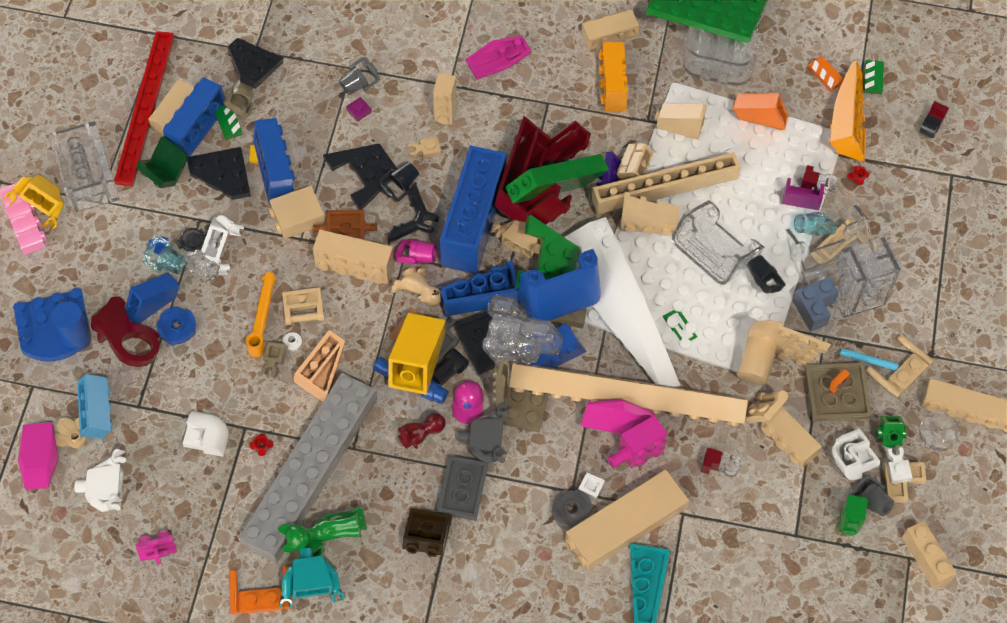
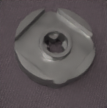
M563 490L553 500V518L557 524L568 530L586 520L592 514L591 500L580 490ZM567 506H576V512L569 513Z

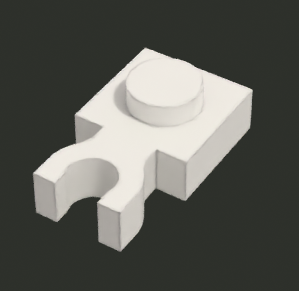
M903 447L898 448V455L892 453V448L888 449L886 453L891 462H888L887 467L891 484L910 482L913 478L909 461L902 458L904 454Z

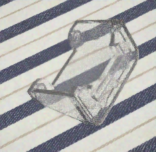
M708 200L683 214L672 234V242L720 285H725L744 270L751 259L760 255L765 247L755 239L746 241L744 245L717 223L720 218L719 208Z

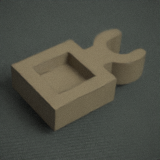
M268 341L263 360L267 362L262 368L264 375L267 376L268 371L273 369L272 375L274 377L278 376L279 369L277 366L278 364H284L288 349L286 344Z

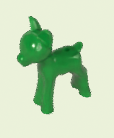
M362 505L351 511L324 514L311 528L291 524H283L278 527V531L285 535L287 543L282 548L283 552L301 550L312 539L329 541L343 537L361 538V530H367Z

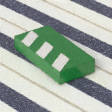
M865 61L864 93L882 94L883 61Z
M226 106L218 107L216 117L225 141L243 135L235 113Z

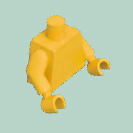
M39 174L35 177L20 178L12 188V191H8L3 197V201L5 198L11 199L9 204L11 206L17 199V195H19L20 198L50 216L42 224V228L48 224L50 225L49 232L57 226L55 219H58L64 207V202L60 196V189L51 183L49 179Z

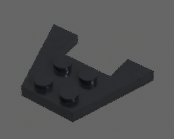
M380 143L323 155V159L332 171L349 164L364 185V188L350 195L358 210H363L382 191L378 180L391 168L393 170L397 169ZM389 175L382 180L385 185L392 181Z

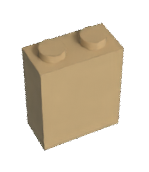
M311 185L269 200V215L271 219L275 218L276 223L274 225L278 234H282L283 239L313 229V224H325L324 213Z

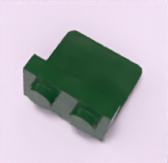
M163 136L160 138L151 159L138 161L136 168L141 171L143 176L153 181L155 186L159 188L173 187L176 185L189 156L170 139Z

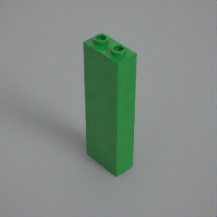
M602 154L529 169L505 188L513 204L533 199L555 183L561 187L560 193L586 187L609 171V168Z

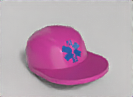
M464 381L456 387L454 392L453 415L457 421L464 424H471L472 420H476L482 414L483 390L476 382Z

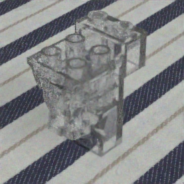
M493 295L491 302L488 304V314L492 317V320L489 322V330L486 338L483 340L482 349L496 365L500 364L501 359L508 362L521 361L530 365L538 361L541 353L550 356L559 355L564 338L551 321L527 318V313L514 297Z

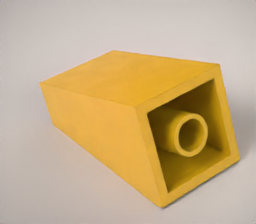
M412 313L407 314L389 356L388 387L427 395L445 337L446 320Z

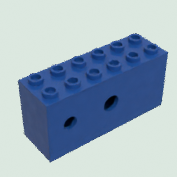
M470 145L440 238L442 267L478 274L490 236V230L497 213L495 202L506 169L507 153Z

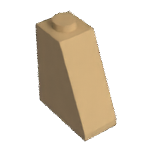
M663 104L661 111L657 110L656 128L699 140L707 105Z

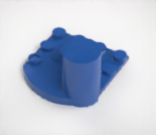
M74 288L67 293H54L50 297H37L33 301L17 302L13 305L21 351L32 359L47 362L63 360L85 349L91 342V332L82 289Z

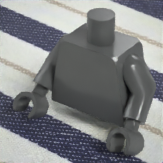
M504 402L500 403L497 409L476 418V420H472L470 431H458V442L469 443V453L479 461L486 463L499 461L504 463L505 459L502 455L507 454V452L501 448L503 434V418L501 417L502 415L504 417L510 416V412L505 410L510 406Z

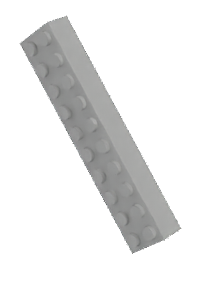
M341 373L241 533L239 539L243 547L276 564L284 553L282 548L287 543L286 536L278 531V527L283 524H302L377 400L375 388Z

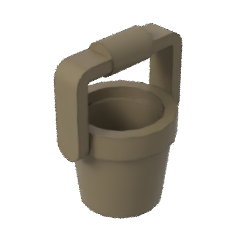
M238 79L233 89L229 88L227 90L224 105L246 119L251 115L254 105L252 103L253 87L241 83Z

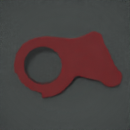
M117 296L111 297L109 302L91 318V328L98 333L97 341L103 343L108 340L114 354L124 364L134 367L151 364L159 351L160 344L158 339L160 335L148 326L131 323L125 311V301ZM131 338L141 339L150 345L151 351L145 355H133L123 348L122 343Z

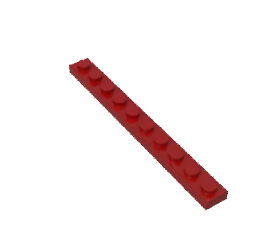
M156 31L115 175V185L134 186L138 172L136 165L138 161H141L150 128L148 119L155 110L174 41V33Z

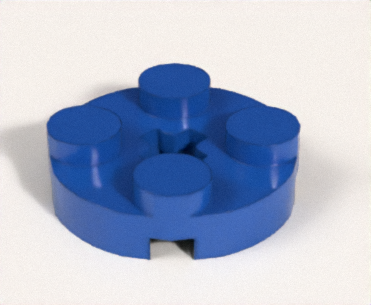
M180 307L169 308L160 315V319L157 322V330L160 337L171 346L185 343L196 334L197 325L195 317L187 309H180ZM174 323L182 324L180 328L173 329Z

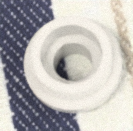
M291 332L283 337L282 342L288 346L287 350L296 351L302 345L301 336L297 333ZM295 339V342L290 343L289 340Z

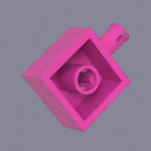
M656 416L650 417L621 434L619 451L607 457L608 463L613 469L625 461L631 469L636 466L641 467L649 458L653 456L658 457L664 452L668 433Z

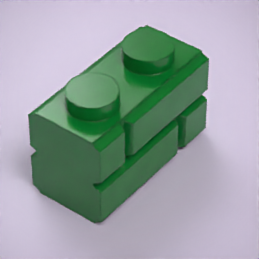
M855 495L847 496L840 511L838 525L840 532L848 536H854L859 533L866 519L868 499Z

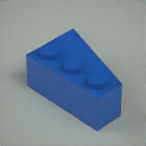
M564 323L518 354V357L524 364L556 368L587 351L568 324Z

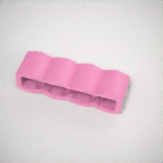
M16 183L0 189L2 200L8 191H12ZM17 195L13 205L9 206L11 199L5 198L3 203L23 254L26 255L45 248L44 241H47L43 230L39 231L38 227L41 226L38 216H34L32 213L36 211L34 206L20 198L19 195Z

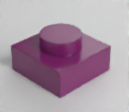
M361 97L346 106V110L357 122L372 113L370 106Z

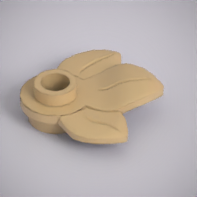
M67 417L60 418L57 421L58 433L55 434L57 447L70 446L79 449L85 445L87 437L80 436L79 417L75 421Z

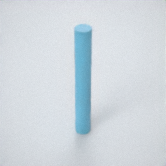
M844 348L840 352V356L895 371L899 366L895 362Z

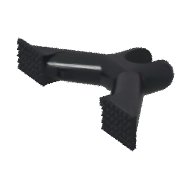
M417 182L414 183L410 190L411 192H409L410 194H408L409 201L411 202L410 206L414 207L416 212L415 219L406 224L401 223L399 227L393 226L388 237L389 245L391 242L418 230L429 234L433 233L434 228L425 224L424 221L439 222L437 214L426 210L417 187Z

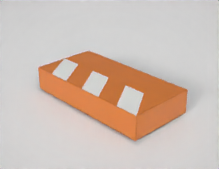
M823 56L808 64L807 68L830 92L842 84L844 78Z

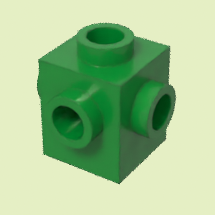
M881 416L880 426H877L876 429L877 438L886 447L902 446L903 439H906L907 431L901 416Z

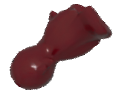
M433 413L428 415L423 423H407L397 429L400 433L398 438L406 449L411 446L418 449V445L422 444L429 434H437L443 431L446 425L445 418L441 414Z

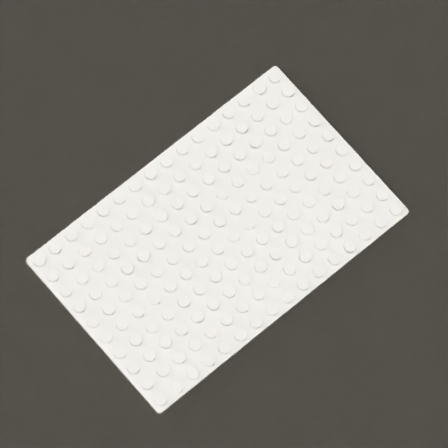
M672 83L664 104H705L707 108L699 140L657 129L656 124L648 145L653 152V156L646 174L735 152L741 167L737 180L649 201L653 203L661 201L679 206L676 235L665 236L656 233L646 234L644 232L620 230L621 219L614 235L645 299L666 350L737 373L750 325L757 321L771 320L783 322L782 326H784L839 154L830 145L829 137L832 133L830 128L793 117H788L785 130L739 120L733 111V103L736 100L679 83ZM807 165L813 166V171L820 173L817 190H819L821 184H825L819 211L782 204L787 178H791L790 186L801 187ZM762 255L776 268L777 273L783 279L786 286L780 292L764 293L760 286L755 283L753 276L747 268V264L751 259ZM772 278L767 282V285L770 287L776 285V282ZM594 307L586 308L585 324L612 332L599 317ZM675 310L682 312L689 323L685 325L678 313L669 316L667 323L662 316ZM671 328H675L677 330V332L682 337L681 341L674 333V331L671 330ZM695 333L697 338L690 341L689 338L693 337L692 334Z

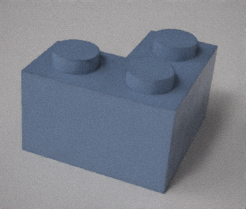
M830 277L795 291L793 303L810 332L827 326L831 314L826 306L834 304L839 293Z

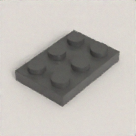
M449 455L437 513L450 514L453 517L477 521L488 463Z

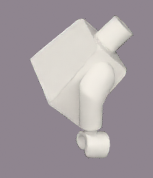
M224 215L213 218L200 256L208 258L212 265L216 267L218 275H228L226 270L230 269L229 264H221L220 260L228 233L241 236L239 230L244 229L243 225L234 224L232 220Z
M115 449L110 458L96 465L93 469L87 470L86 480L75 481V492L85 493L88 503L101 512L113 509L119 511L121 509V501H123L121 499L123 470L119 462L125 463L126 458L121 457L125 451Z

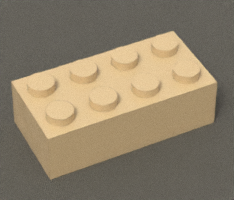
M319 229L313 246L314 260L317 268L323 271H334L340 275H351L361 280H372L377 284L389 283L394 268L392 246Z

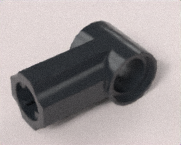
M452 349L444 357L443 362L435 368L432 380L443 386L456 373H462L468 367L469 361L457 349Z

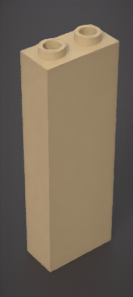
M664 470L566 531L565 544L570 551L573 550L576 553V559L581 567L585 566L589 571L629 546L630 543H634L686 510L689 500L667 470Z

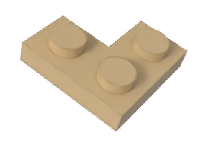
M884 462L886 494L894 500V503H907V484H925L927 481L925 463L909 462L913 479L910 482L891 484L887 467L888 462Z

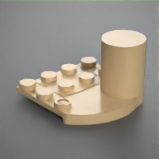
M764 320L754 322L748 330V338L737 376L749 383L767 384L775 353L782 360H789L790 358L795 360L798 366L805 367L808 362H813L814 358H820L821 353H827L831 344L782 326L783 322Z

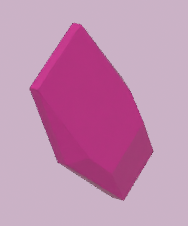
M523 36L492 40L465 60L476 80L510 68L530 55L531 50Z
M626 400L587 402L580 425L581 427L612 433H624L654 416V413Z
M53 423L23 425L18 464L25 490L49 488L59 458Z

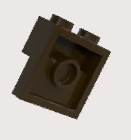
M411 508L403 536L402 549H406L411 554L424 552L430 557L443 556L450 514Z

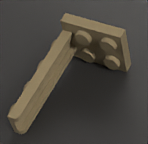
M501 359L499 366H495L493 374V403H496V409L503 402L510 406L505 409L510 412V416L504 417L502 415L501 417L503 418V425L539 433L548 401V394L542 396L532 394L530 390H524V392L512 391L513 388L508 386L509 362Z

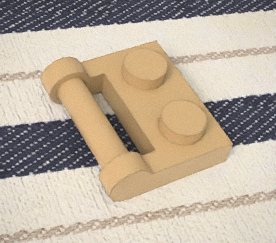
M320 287L282 292L286 326L304 321H324ZM317 308V312L299 315H291L290 313Z
M781 390L771 394L766 392L759 393L757 402L747 409L748 412L746 413L745 420L748 423L769 421L787 401V392Z

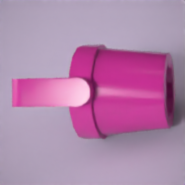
M402 240L395 251V259L398 263H435L437 257L436 244L420 240ZM405 247H410L409 256H402Z

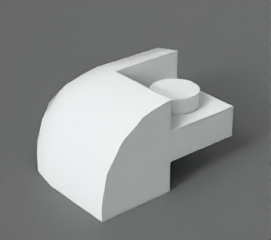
M192 411L186 422L188 426L182 443L183 447L203 450L205 454L223 457L229 435L226 423L213 414Z
M860 428L836 439V443L832 447V455L837 466L849 480L860 479L863 472L880 466V460L870 448V441Z

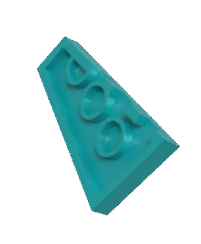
M630 543L634 623H657L671 552L669 549Z

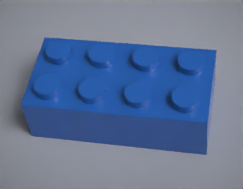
M203 77L199 83H196L191 94L185 98L180 109L175 111L171 121L164 126V136L186 152L189 157L217 121L216 112L218 107L225 106L222 86Z
M277 118L254 121L253 144L268 202L271 199L294 191L292 181H295L294 171L290 170L289 167L291 166L290 156L286 155V141L282 140V126L278 125Z

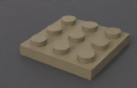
M864 363L805 366L812 422L871 419L872 413ZM846 369L851 373L848 381L833 394L829 390L831 381L841 371Z

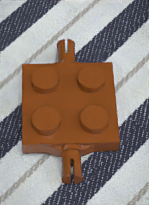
M364 210L327 211V219L324 225L313 224V232H319L320 229L364 240L366 231H377V223L366 224Z

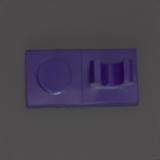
M613 151L606 152L605 162L609 171L599 177L602 182L596 183L597 186L618 181L617 168L620 166L621 160Z

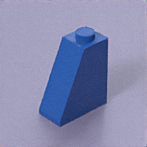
M167 273L131 287L125 308L131 322L140 324L176 299L180 287L177 280Z

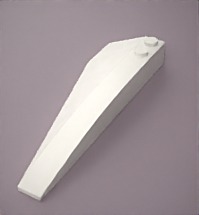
M604 217L589 222L565 236L566 239L579 247L575 270L580 268L578 259L581 253L594 249L597 255L601 297L599 302L591 307H594L599 317L616 338L621 340L625 349L628 352L630 351L636 359L635 361L639 366L643 367L654 384L680 387L649 308L607 218Z

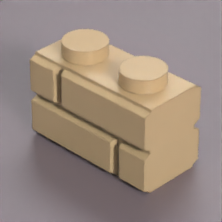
M628 144L626 152L623 153L622 162L617 168V176L620 180L646 174L653 156V152L647 144Z

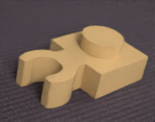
M438 137L421 139L419 145L415 143L408 144V151L415 150V152H410L411 159H415L419 155H423V159L441 156Z

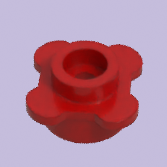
M854 166L852 172L848 173L847 177L849 180L856 182L857 185H863L864 180L869 177V172L862 166Z
M259 434L250 443V449L257 451L259 456H265L266 451L274 446L273 441L268 440L264 434Z

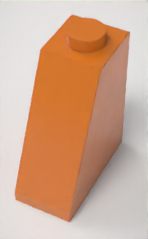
M779 93L737 94L736 101L733 103V111L739 120L780 130L786 129L789 114Z

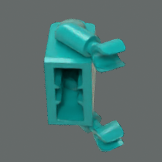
M311 548L301 549L299 551L300 559L293 560V566L288 567L282 579L281 595L283 598L280 600L281 609L284 601H289V609L292 608L290 596H292V599L330 594L331 601L335 603L334 597L339 593L340 600L343 601L344 594L339 591L338 572L329 562H325L322 556L313 557Z

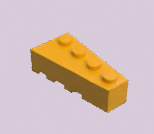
M603 42L602 49H599V60H602V64L599 65V75H603V79H600V90H603L601 105H604V112H626L628 87L624 42Z

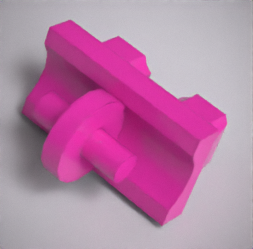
M167 530L159 532L157 539L151 540L150 536L147 535L139 537V543L135 544L140 561L155 559L156 563L160 564L161 557L177 552L173 537Z

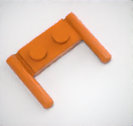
M290 565L283 566V577ZM229 571L230 614L289 609V601H284L282 609L280 607V600L283 598L281 588L240 591L238 593L237 571Z

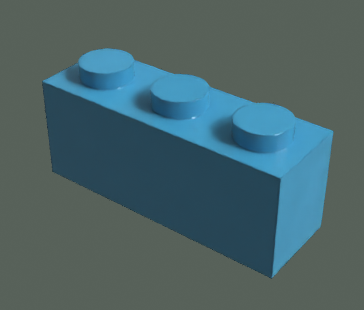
M85 374L77 382L80 436L103 439L112 429V421L110 420L111 404L108 397L110 387L107 377Z

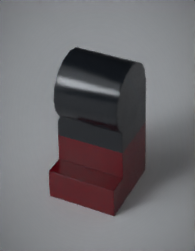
M934 101L919 132L933 138L943 123L949 107Z

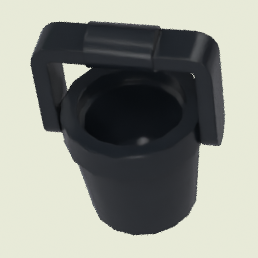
M406 161L396 170L391 168L378 180V184L388 198H391L394 202H399L410 192L411 188L409 186L419 176V172L410 162ZM388 175L394 184L404 191L399 198L382 182Z
M190 227L182 231L179 240L175 241L178 249L183 248L188 252H196L202 248L204 237L207 235L203 229L198 230Z
M758 255L748 262L747 268L753 276L755 283L760 286L764 293L780 292L786 286L783 279L777 273L776 268L762 255ZM773 278V280L776 282V285H772L769 287L767 285V282H769Z

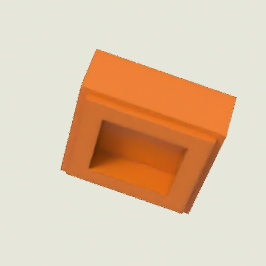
M846 369L841 371L831 381L829 390L835 394L848 381L851 373Z

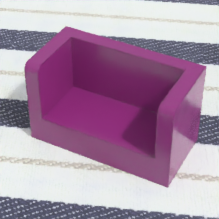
M787 178L782 204L819 211L825 184H821L819 190L790 186L791 178Z

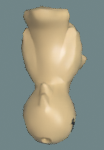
M416 268L407 269L402 274V280H395L391 288L392 293L399 290H407L420 294L421 296H418L417 299H421L420 302L428 306H437L442 301L441 288L427 283L425 268H420L418 271Z

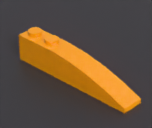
M853 61L836 98L832 123L830 124L832 133L829 141L838 154L859 161H865L866 129L862 125V122L866 121L862 109L865 106L862 92H864L863 73L857 61Z

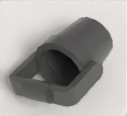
M362 57L349 66L350 71L339 80V83L348 95H351L362 88L364 91L368 90L380 81V76L373 63L369 62L366 57ZM362 61H364L367 69L376 79L368 84L360 69L356 67Z
M867 475L853 487L848 495H858L869 481L873 484L865 489L861 497L868 499L867 509L880 516H885L892 510L894 500L883 491L885 489L883 484Z

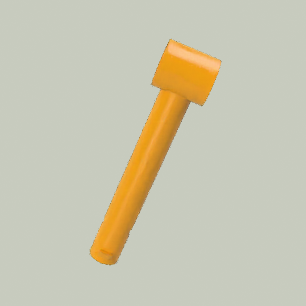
M271 272L265 273L262 277L263 285L253 331L246 337L247 350L252 357H260L265 352L263 335L274 283L277 282L276 275Z

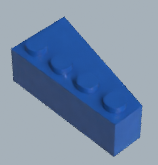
M513 261L506 262V265L502 267H493L491 271L484 274L478 273L473 275V278L465 281L463 279L441 288L445 317L493 309L506 303L508 306L520 304L518 289H515L517 276Z

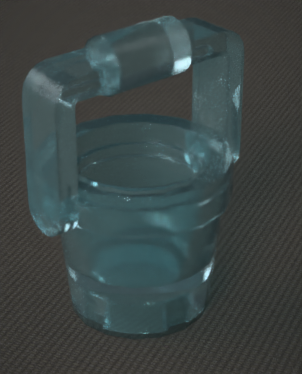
M820 212L799 214L794 219L796 233L812 236L836 234L837 226L826 214H821Z
M154 237L145 250L143 263L158 272H162L164 269L178 275L185 266L187 258L173 250L174 245L160 237ZM157 241L166 246L159 254L154 265L148 260L152 256Z

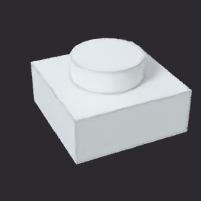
M587 472L578 490L584 492L588 497L597 500L605 480Z

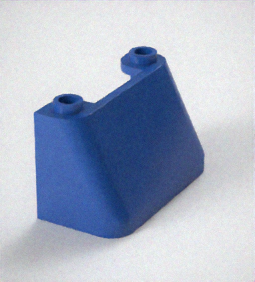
M594 249L580 254L578 259L579 269L545 280L544 275L538 270H529L521 273L518 296L529 319L533 323L541 324L593 306L599 302L601 287L598 258Z

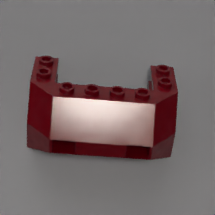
M523 116L497 193L495 208L512 220L526 222L527 216L532 215L545 225L555 221L562 213L566 214L571 207L572 196L569 194L560 200L558 196L561 187L556 183L533 199L513 204L505 187L529 169L565 162L568 159L574 158L579 151H584L589 146L591 133L577 121H573L550 137L527 117Z

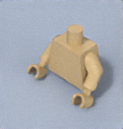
M512 220L503 225L498 223L492 225L490 233H497V238L502 235V246L532 261L535 254H539L541 238L525 234L526 222Z

